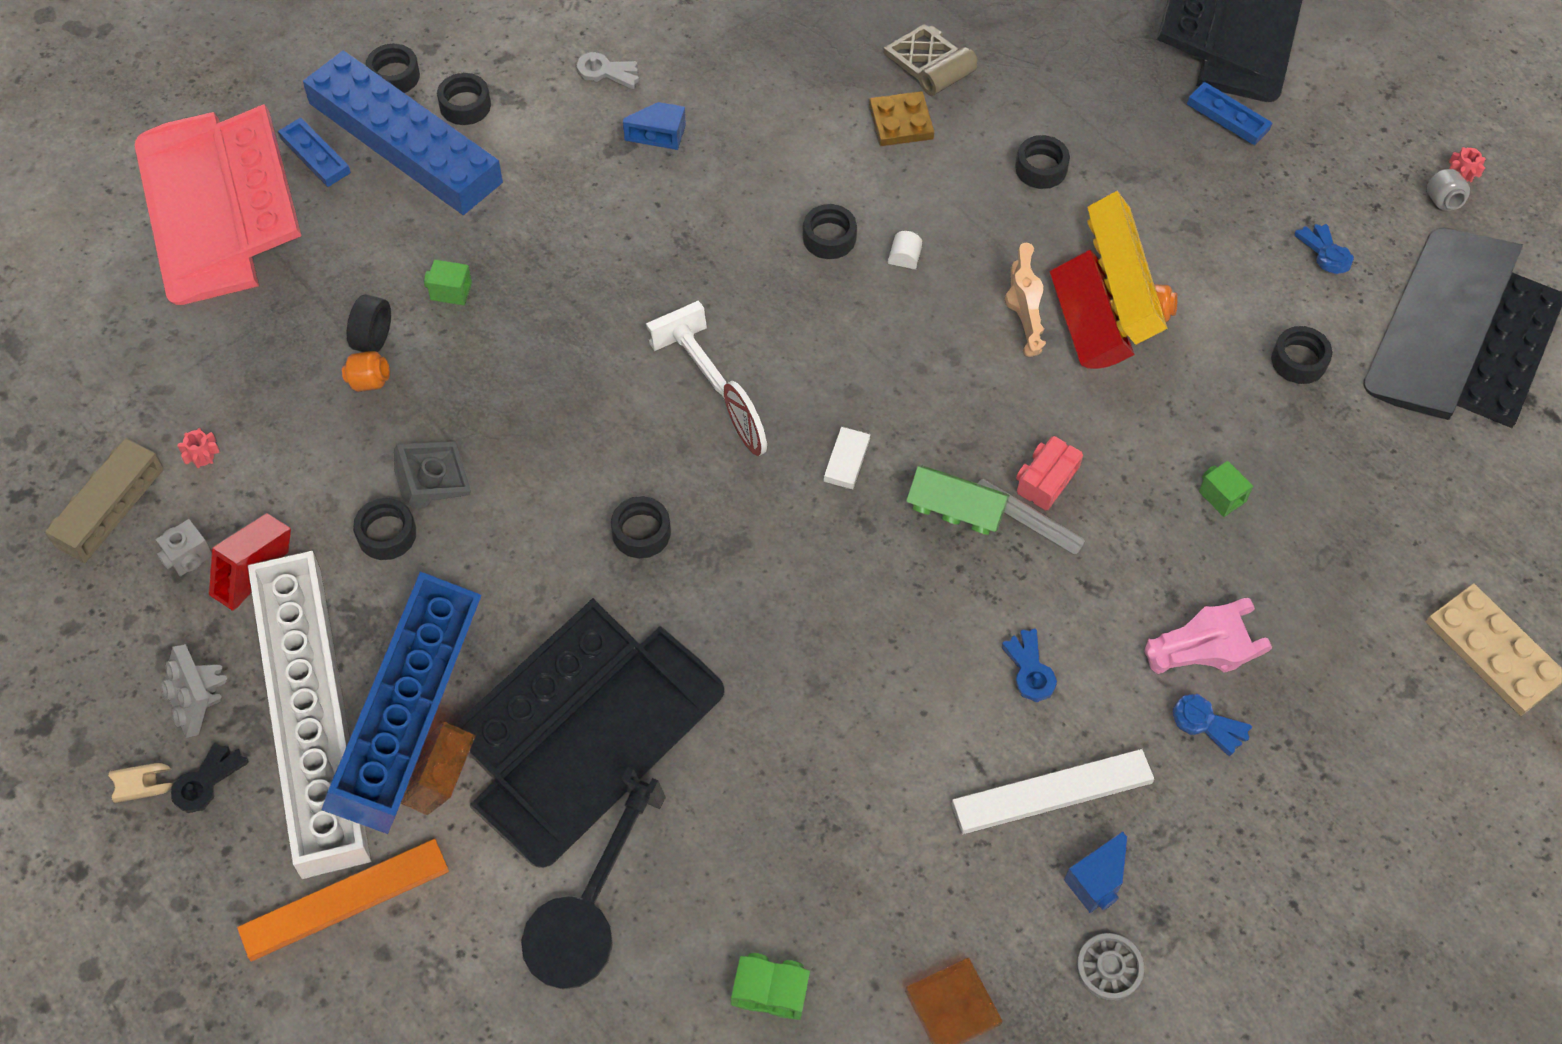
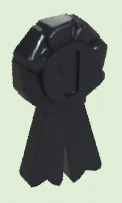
M215 742L199 771L182 774L171 787L172 802L177 808L186 813L205 810L214 799L213 785L249 763L248 759L242 756L239 749L230 754L231 751L228 746L220 747Z

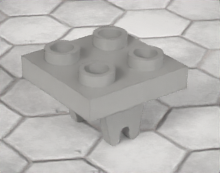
M186 644L172 647L170 659L166 662L165 679L161 681V691L165 700H170L175 725L177 727L181 726L185 738L199 735L206 708L221 701L222 696L220 694L212 695L210 693L215 692L217 687L225 684L227 677L225 675L216 676V674L222 671L221 665L195 666Z

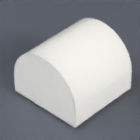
M910 231L898 232L893 240L888 264L916 270L922 248V239Z

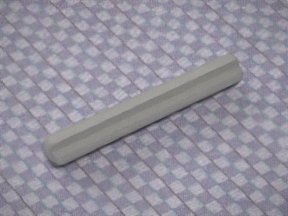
M981 479L977 483L1007 493L985 479ZM1012 495L1009 496L1004 513L1073 554L1080 552L1085 542L1084 538Z

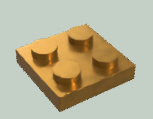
M923 91L869 99V107L880 146L934 139L935 132Z

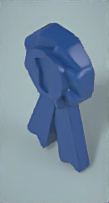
M1315 224L1313 232L1306 226L1303 227V230L1295 231V237L1318 253L1316 261L1323 270L1340 274L1351 269L1354 256L1348 248L1340 247L1333 243L1327 224L1323 226Z
M1036 628L1029 632L1021 630L1020 637L1023 647L1017 637L1012 636L1010 641L1002 643V649L1020 668L1016 677V686L1021 696L1034 702H1039L1052 696L1057 685V679L1050 667L1039 662Z
M1199 694L1182 696L1173 708V717L1177 727L1190 735L1205 732L1228 756H1231L1235 749L1242 745L1240 740H1249L1248 731L1252 729L1250 724L1214 715L1211 702Z

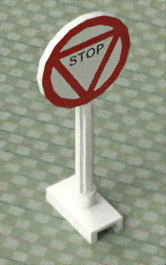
M696 301L646 323L652 338L649 340V344L653 350H659L674 342L684 346L714 389L725 399L730 418L745 446L756 456L764 454L767 451V441L762 423L753 403L738 383L734 381L726 383L694 339L695 333L707 328L702 304Z

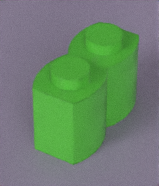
M749 953L748 957L740 956L731 996V1005L749 1011L766 1012L782 1018L801 1020L810 971L804 969L803 964L792 960H785L783 964L770 962L767 956L759 953Z

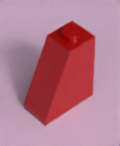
M266 513L214 546L211 557L209 596L232 611L237 609L252 592L248 565L284 557L289 552L291 528Z

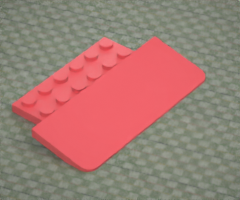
M265 104L222 122H219V118L212 112L164 123L143 132L137 137L135 150L167 299L175 305H185L258 287L259 283L252 256L302 236L270 112Z

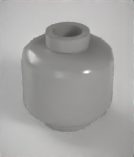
M1444 169L1434 174L1429 180L1427 193L1439 209L1451 211L1462 207L1466 203L1470 195V186L1460 172L1454 169Z

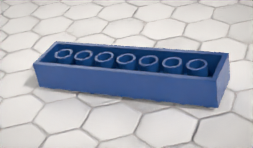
M344 50L303 80L310 105L460 214L465 215L503 183L498 159Z
M420 571L329 787L321 809L322 811L386 834L389 833L482 595Z

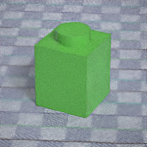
M434 259L431 271L427 270L424 279V286L428 288L430 299L465 306L472 285L469 265Z
M1226 461L1219 467L1216 465L1210 467L1203 474V482L1199 493L1225 517L1247 502L1253 485L1229 461Z

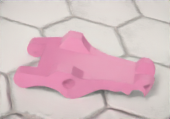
M1243 598L1226 605L1204 607L1184 627L1169 633H1163L1156 639H1148L1144 653L1148 658L1150 668L1157 674L1163 673L1169 668L1192 664L1213 666L1223 672H1228L1269 652L1272 646L1268 638H1261L1252 643L1241 616L1251 613L1255 608L1250 598Z

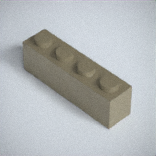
M127 438L118 447L114 448L109 458L98 470L92 473L89 481L79 493L71 498L68 506L62 513L51 521L45 533L54 547L86 563L164 470L156 454Z

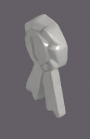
M589 52L578 59L577 72L584 80L598 82L607 77L631 89H634L635 84L639 82L636 61L610 62L604 54Z

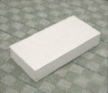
M841 427L824 475V482L854 489L870 441V434Z

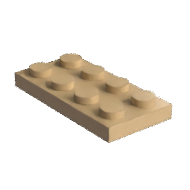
M1474 583L1429 616L1426 621L1520 716L1562 685V668Z

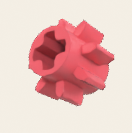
M1462 147L1460 153L1453 152L1449 160L1451 164L1449 169L1460 172L1467 182H1472L1475 176L1481 177L1485 169L1483 164L1486 158L1482 157V154L1475 148Z
M200 428L185 433L183 443L177 445L182 453L181 457L184 463L189 464L192 461L197 468L209 463L212 464L214 454L220 453L213 433L210 432L205 435Z

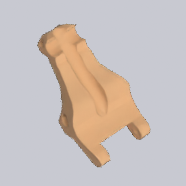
M1022 243L1018 249V260L1014 261L1011 266V288L1005 295L1007 307L1016 311L1022 321L1027 338V344L1023 352L1025 356L1031 357L1039 355L1046 344V341L1041 340L1039 336L1044 331L1043 326L1040 324L1041 318L1039 315V303L1043 294V284L1031 270L1030 262L1034 252L1033 245Z

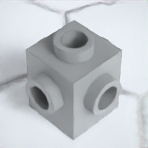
M190 519L166 530L162 536L155 539L161 549L157 556L167 570L173 567L179 576L197 569L201 563L212 557V552L206 540Z

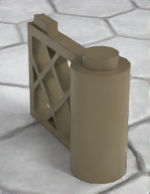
M923 24L884 47V54L918 79L923 90L930 96L936 95L977 69L978 60L974 51L966 47L958 49L944 39L942 32L932 25L928 27ZM923 35L930 39V42L915 41ZM899 49H910V54L898 53L896 51ZM914 49L929 50V54H914ZM933 50H945L946 53L933 54ZM928 62V64L921 68H917L912 63Z

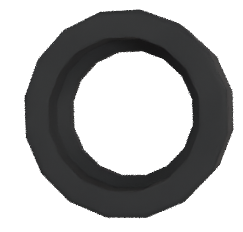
M396 43L384 44L375 48L367 57L366 67L403 93L410 91L417 85L420 78L417 57L412 49ZM392 63L408 66L404 72L397 75L387 76L378 73L382 67Z
M473 73L453 74L445 78L438 87L437 97L441 114L447 121L453 124H475L483 120L490 111L491 100L488 85L481 77ZM464 92L480 96L475 102L464 106L448 102L453 96Z
M1047 135L1030 137L1019 146L1015 162L1016 174L1022 182L1030 187L1038 189L1055 187L1066 177L1070 162L1069 150L1063 142L1055 137ZM1033 155H1046L1053 158L1058 163V166L1052 169H1039L1029 164L1026 159Z
M823 204L813 208L805 216L803 222V242L808 251L813 255L823 259H838L847 255L854 248L857 237L856 218L848 209L840 205ZM832 223L841 226L847 233L839 239L826 240L815 235L813 230L819 225Z
M364 294L355 301L350 311L346 329L347 342L350 348L361 352H379L387 339L391 324V307L386 299Z
M1294 326L1284 330L1278 337L1271 360L1277 373L1287 381L1297 384H1310L1319 380L1325 374L1333 351L1329 340L1318 330L1307 326ZM1291 345L1307 347L1316 354L1319 361L1313 365L1296 363L1286 354L1285 348Z
M646 496L631 497L621 502L611 517L613 542L619 551L629 557L638 559L650 558L660 553L668 545L671 536L669 513L665 506L654 498ZM647 515L658 520L660 528L654 536L648 539L635 540L627 537L623 533L622 527L633 516Z
M377 498L366 503L358 510L354 518L353 531L361 550L371 558L393 560L404 555L412 547L416 539L414 518L409 508L400 500ZM392 516L402 520V532L389 541L377 542L370 540L367 536L369 525L379 518Z

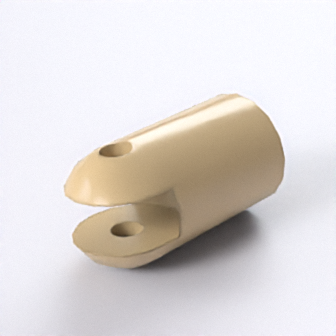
M155 763L110 771L109 777L115 785L112 794L113 802L118 803L166 793L171 789L173 783L156 785V773L172 769L166 764Z

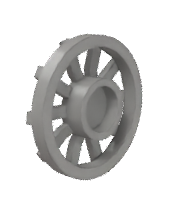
M1104 933L1092 937L1083 945L1077 959V971L1081 984L1096 997L1118 1001L1130 996L1137 990L1144 976V962L1141 953L1130 940L1117 934ZM1105 941L1117 942L1114 951H1108ZM1100 942L1102 954L1096 953L1091 946ZM1122 945L1131 952L1124 957L1119 954ZM1086 952L1097 962H1084ZM1135 958L1137 969L1126 967V962ZM1084 968L1096 969V972L1087 977ZM1123 973L1137 975L1134 984L1128 981L1123 976ZM1100 977L1102 981L1099 988H1096L1091 982ZM1117 980H1120L1128 989L1119 992ZM1107 982H1111L1113 993L1104 992Z

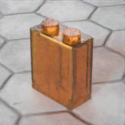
M444 721L426 737L401 804L428 816L450 799L475 735Z

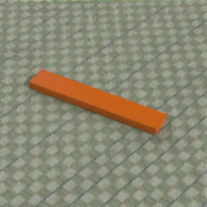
M433 839L238 926L237 929L248 959L252 962L448 873L449 870L436 839Z

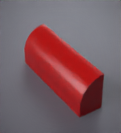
M1088 250L1049 272L1080 364L1086 368L1100 369L1115 365L1135 354L1129 337H1123L1117 327L1116 321L1120 319L1110 303V300L1114 298L1104 282L1107 275L1099 264V258L1091 250Z

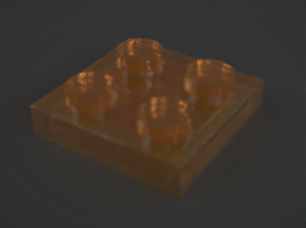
M969 957L917 981L905 989L932 1044H963L1000 1026L1003 1022Z

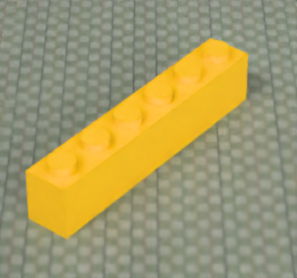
M1115 191L1087 207L1090 215L1087 223L1092 233L1096 236L1093 239V243L1102 257L1098 261L1103 272L1107 275L1104 282L1114 298L1110 300V303L1120 319L1116 321L1117 327L1123 337L1129 336L1134 344L1137 345L1168 328L1131 208L1121 194Z

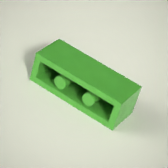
M920 465L917 467L906 502L913 504L912 509L920 513L930 515L932 510L943 514L941 519L957 525L960 524V521L972 524V530L989 535L990 530L996 532L999 529L1010 495Z

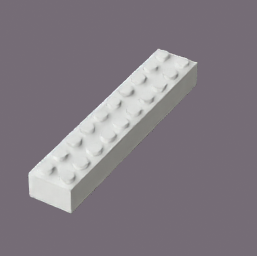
M313 551L248 565L293 865L300 877L305 879L369 863L371 859L365 826L321 810L350 738L321 570Z

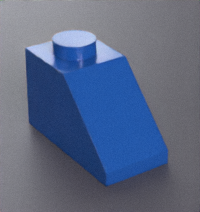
M657 102L625 117L623 120L625 141L678 150L686 126L685 107Z
M1121 832L1073 865L1066 874L1064 881L1089 913L1098 907L1105 910L1119 899L1117 893L1123 883L1127 836L1124 832Z

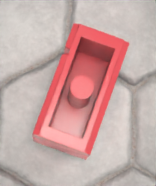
M1055 436L1051 437L1046 445L1041 442L1037 446L1032 456L1034 461L1030 466L1024 464L1016 477V480L1019 481L1018 495L1028 501H1033L1035 505L1045 511L1050 509L1078 471L1083 458L1080 450L1071 445L1068 446L1066 442Z

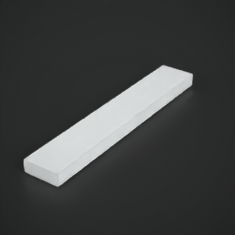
M1140 749L952 800V807L963 835L1152 784L1154 777L1144 752Z

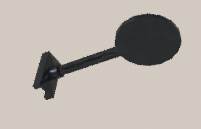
M630 767L626 768L621 778L629 793L624 804L626 808L580 898L567 896L552 899L538 907L526 922L521 939L523 959L531 974L547 986L563 990L582 987L595 979L609 961L613 946L611 926L603 912L595 906V902L639 814H643L647 804L660 809L666 798L658 780L652 778L649 784L641 780L639 781L634 769Z

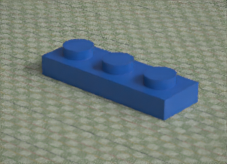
M1206 82L1189 96L1187 105L1254 146L1269 132L1272 126L1271 121Z
M301 117L278 131L280 139L327 187L351 173L349 165Z

